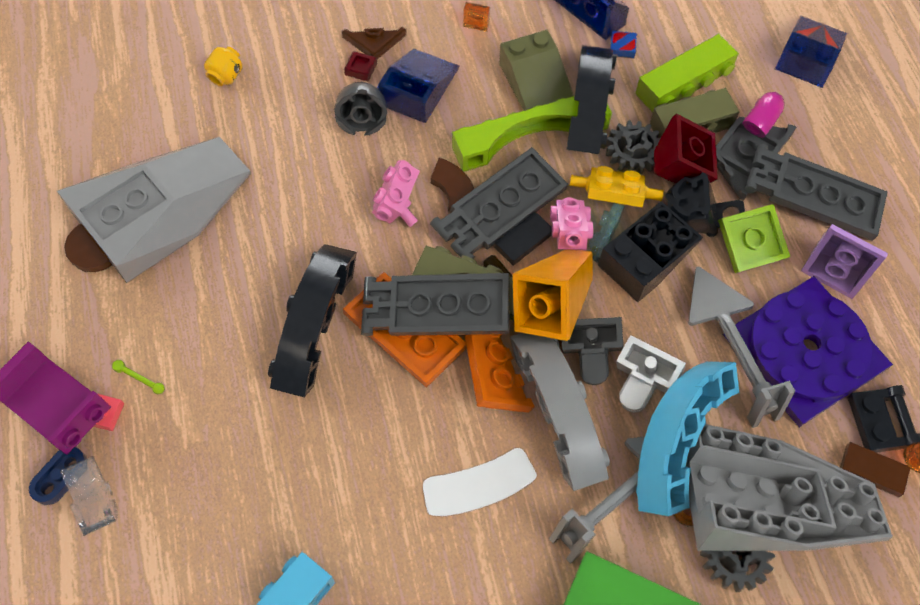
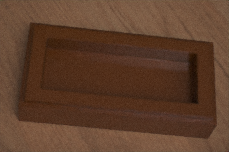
M852 442L846 445L840 468L874 483L876 488L897 497L904 495L911 469L908 465Z

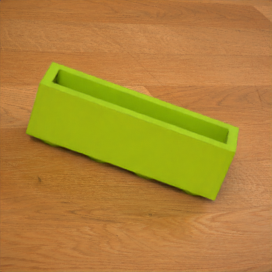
M717 34L639 77L635 94L653 113L654 108L659 105L674 103L682 98L690 97L696 90L708 87L717 78L729 75L735 68V62L739 53L720 34Z

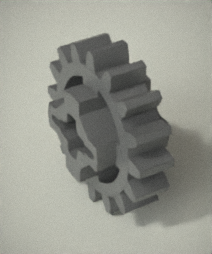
M629 120L626 127L619 123L616 130L611 129L606 142V156H611V165L618 163L619 171L627 168L631 171L637 170L640 175H642L644 168L651 172L654 166V150L661 139L658 138L659 131H650V124L642 127L641 121H638L637 125H633Z
M732 551L700 552L701 556L707 557L709 560L703 565V568H712L714 571L710 579L714 581L720 577L723 580L722 588L726 589L730 584H733L735 592L743 590L744 585L749 591L756 588V582L761 585L767 580L763 573L769 574L773 571V567L767 563L775 558V554L771 552L736 551V554H732ZM757 564L754 572L746 575L748 565Z

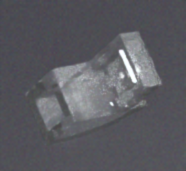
M94 456L60 471L74 500L70 508L84 536L117 520L118 509L109 483L105 482Z

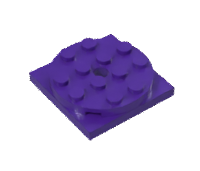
M815 276L792 290L777 295L761 309L735 324L765 381L769 382L771 386L787 381L791 382L795 393L785 411L799 428L893 365L873 343L860 317L843 301L833 297ZM804 339L813 341L818 349H808L804 344Z

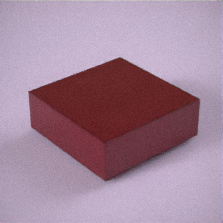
M353 51L344 69L345 75L369 82L377 65V57Z

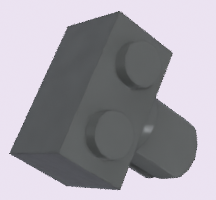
M622 317L577 319L571 338L568 341L562 340L564 354L579 353L580 375L584 382L589 385L596 386L606 381L609 376L608 352L622 351L623 349Z

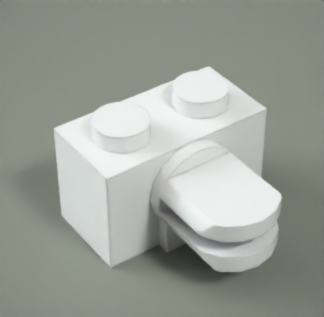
M630 335L616 360L617 369L629 374L619 393L620 403L623 408L633 413L642 411L656 389L666 393L671 385L682 376L686 363Z

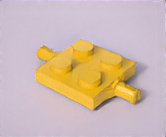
M607 166L591 167L588 177L571 175L569 185L585 188L588 192L587 198L642 208L645 199L661 202L664 190L648 188L645 185V176L640 175L636 171H613L612 168Z

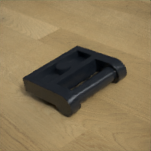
M902 385L892 386L887 389L851 393L847 397L864 448L878 453L920 446V434L916 433L904 400L906 393ZM891 400L904 437L897 438L885 401Z

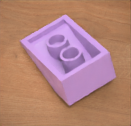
M832 224L815 246L801 272L810 277L815 276L821 283L853 299L885 260L888 253Z

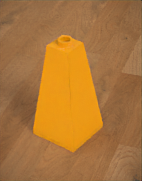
M566 249L512 273L515 332L568 341L571 338L593 280V252Z

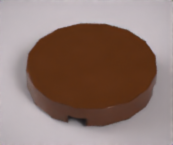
M82 224L75 227L67 236L64 245L65 254L69 261L79 270L98 272L112 266L104 251Z

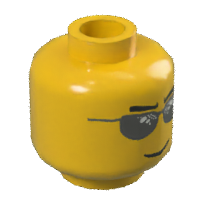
M229 46L213 49L204 63L206 77L218 86L232 84L243 68V64L239 59L240 54Z

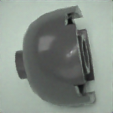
M354 82L344 87L337 96L334 107L335 120L345 132L355 135V132L366 131L364 136L378 132L385 125L387 116L386 100L381 91L372 84Z

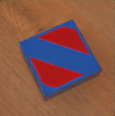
M612 31L610 49H613V54H617L619 57L635 58L637 33Z

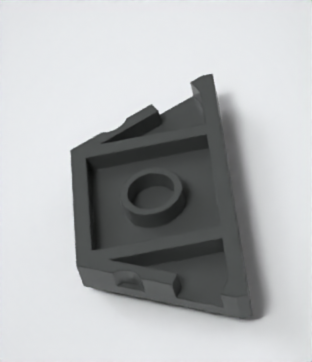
M738 117L716 145L717 168L741 200L744 201L749 194L745 191L750 170L754 168L752 163L757 146L759 144H766L769 151L778 154L793 135L796 126L788 124L787 128L773 126L767 135L761 138L752 134L744 127L743 121L745 117Z

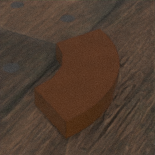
M438 158L431 176V184L439 187L446 194L449 202L448 213H451V206L474 190V186L462 169L448 160Z

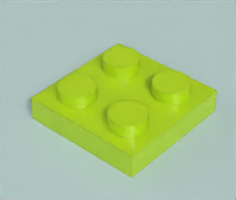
M774 204L718 220L734 273L790 258Z

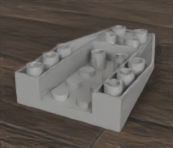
M220 137L133 163L63 188L57 192L74 217L85 227L127 283L199 236L251 172Z
M705 424L696 446L691 447L689 450L686 467H690L689 502L697 551H810L889 541L893 537L874 483L784 441Z

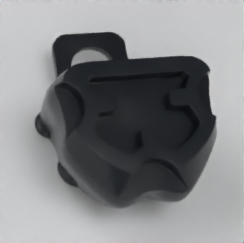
M704 172L695 177L688 178L685 176L673 185L665 195L668 207L695 231L704 233L709 237H714L718 234V228H720L718 220L724 218L723 212L725 209L735 207L739 210V213L745 212L742 200L716 203L710 180Z

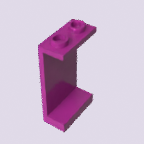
M29 341L0 369V401L66 455L81 442L82 438L111 408L97 393L90 391L48 359Z

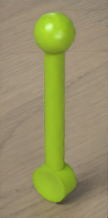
M122 360L113 362L112 368L115 372L126 373L153 388L155 394H162L165 387L162 383H154L127 368Z

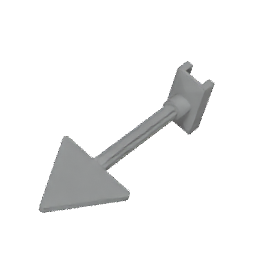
M696 267L688 324L693 326L711 320L719 322L753 386L752 391L756 400L747 417L752 428L759 425L764 415L771 414L774 421L780 420L795 390L790 381L773 386L765 381L730 316L752 309L754 303L701 267Z
M645 437L627 439L625 446L640 460ZM638 472L586 516L581 515L579 517L571 509L562 517L549 540L554 544L560 538L571 550V553L566 558L570 564L581 555L595 536L593 532L595 530L594 526L636 491Z

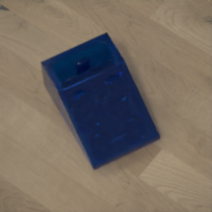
M412 49L388 68L378 84V89L385 97L388 109L426 123L458 71L459 65L417 49Z

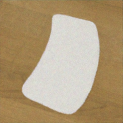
M515 448L492 461L473 468L427 478L423 482L426 508L432 516H449L476 510L517 493L532 483L537 475L526 453L521 448Z

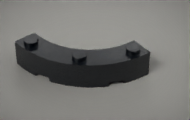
M582 45L574 100L579 101L577 117L571 116L566 150L599 154L600 149H605L608 133L603 132L608 94L613 95L615 78H611V70L615 69L617 54H613V49Z
M326 244L318 252H313L310 264L299 283L295 295H290L287 302L286 310L288 315L279 341L276 358L271 361L268 370V376L272 377L270 389L305 397L314 387L321 351L316 350L321 333L328 331L336 307V303H334L335 295H342L349 282L353 279L357 252Z

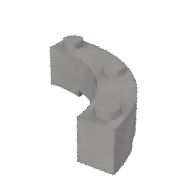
M526 333L511 336L510 339L516 363L528 382L535 381V394L544 418L548 424H553L555 433L558 436L559 440L553 443L563 478L573 491L609 479L606 467L610 465V460L606 450L600 446L591 415L584 400L587 398L585 387L581 381H576L569 364L560 350L558 340Z

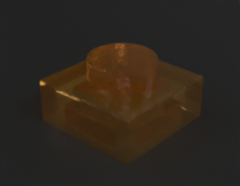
M466 2L463 27L487 31L490 21V7Z

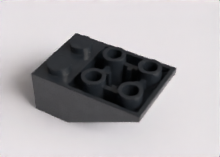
M661 201L602 249L598 266L632 298L639 302L667 277L703 237Z

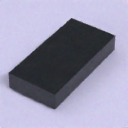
M534 212L496 241L494 248L514 266L552 236V227L540 215Z

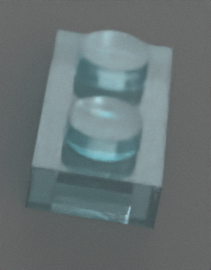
M614 203L610 212L604 211L599 222V226H602L599 233L594 231L593 237L588 244V247L592 248L593 261L599 262L602 249L610 243L621 221L625 206Z

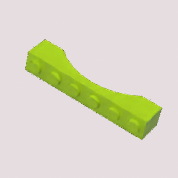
M574 96L566 99L561 98L556 102L542 106L537 105L522 112L510 113L498 119L486 120L483 123L462 127L453 131L452 149L461 169L465 172L488 165L494 155L505 145L527 134L541 131L569 132L571 116L577 117L579 101H575ZM608 104L603 130L609 128L612 115Z

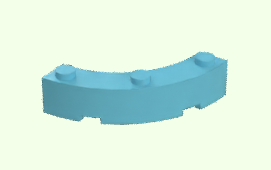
M704 362L696 365L680 376L660 400L655 412L651 416L639 460L638 485L636 488L639 511L671 516L690 508V467H686L690 448L697 444L700 433L706 424L705 415L709 410L717 408L731 396L740 393L736 362Z

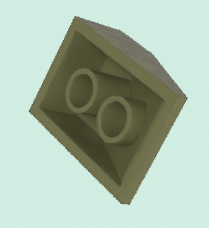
M548 30L500 43L499 65L523 111L537 105L542 106L556 102L561 98L566 99L574 96L559 50Z

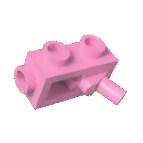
M398 160L394 167H388L382 177L384 182L373 198L375 203L372 210L376 218L390 224L400 216L409 227L418 221L408 209L411 205V201L408 198L420 171L411 166L409 162Z
M567 197L563 200H556V206H551L552 238H557L558 249H587V240L593 237V222H590L591 208L584 206V200Z

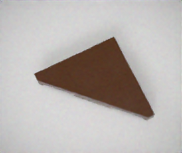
M400 27L398 30L366 28L364 31L350 32L347 29L341 31L342 38L364 54L377 57V59L407 35L404 27Z

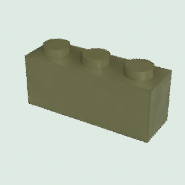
M723 88L716 91L711 90L695 97H686L674 103L659 105L654 108L650 125L653 131H659L658 138H661L672 116L679 114L716 133L730 129L740 111L727 89Z

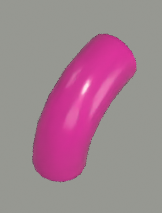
M777 92L763 94L744 119V127L752 134L764 138L782 114L785 107L784 98Z

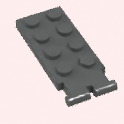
M759 144L757 146L752 163L754 168L750 170L745 187L746 192H761L770 196L769 201L828 224H833L873 241L878 236L888 191L785 152L782 156L768 150L766 144Z
M531 147L453 204L449 215L442 220L439 217H435L430 222V225L446 242L453 237L456 239L451 244V248L460 257L464 255L474 259L473 253L482 246L486 250L489 249L496 241L531 214L539 211L564 192L568 187V183Z
M509 273L392 276V281L376 282L375 277H365L363 303L373 304V308H363L361 335L372 336L373 330H389L391 336L509 334L510 275Z

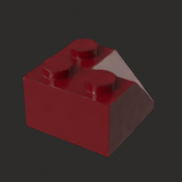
M679 114L673 115L654 150V174L676 184L685 176L688 178L695 177L704 172L708 175L710 183L716 181L718 173L715 133Z

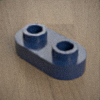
M74 447L67 455L59 450L31 480L29 484L30 496L42 505H52L58 502L86 471L88 467L87 456L77 447ZM76 461L75 467L68 469L69 464ZM49 486H54L51 493H45Z

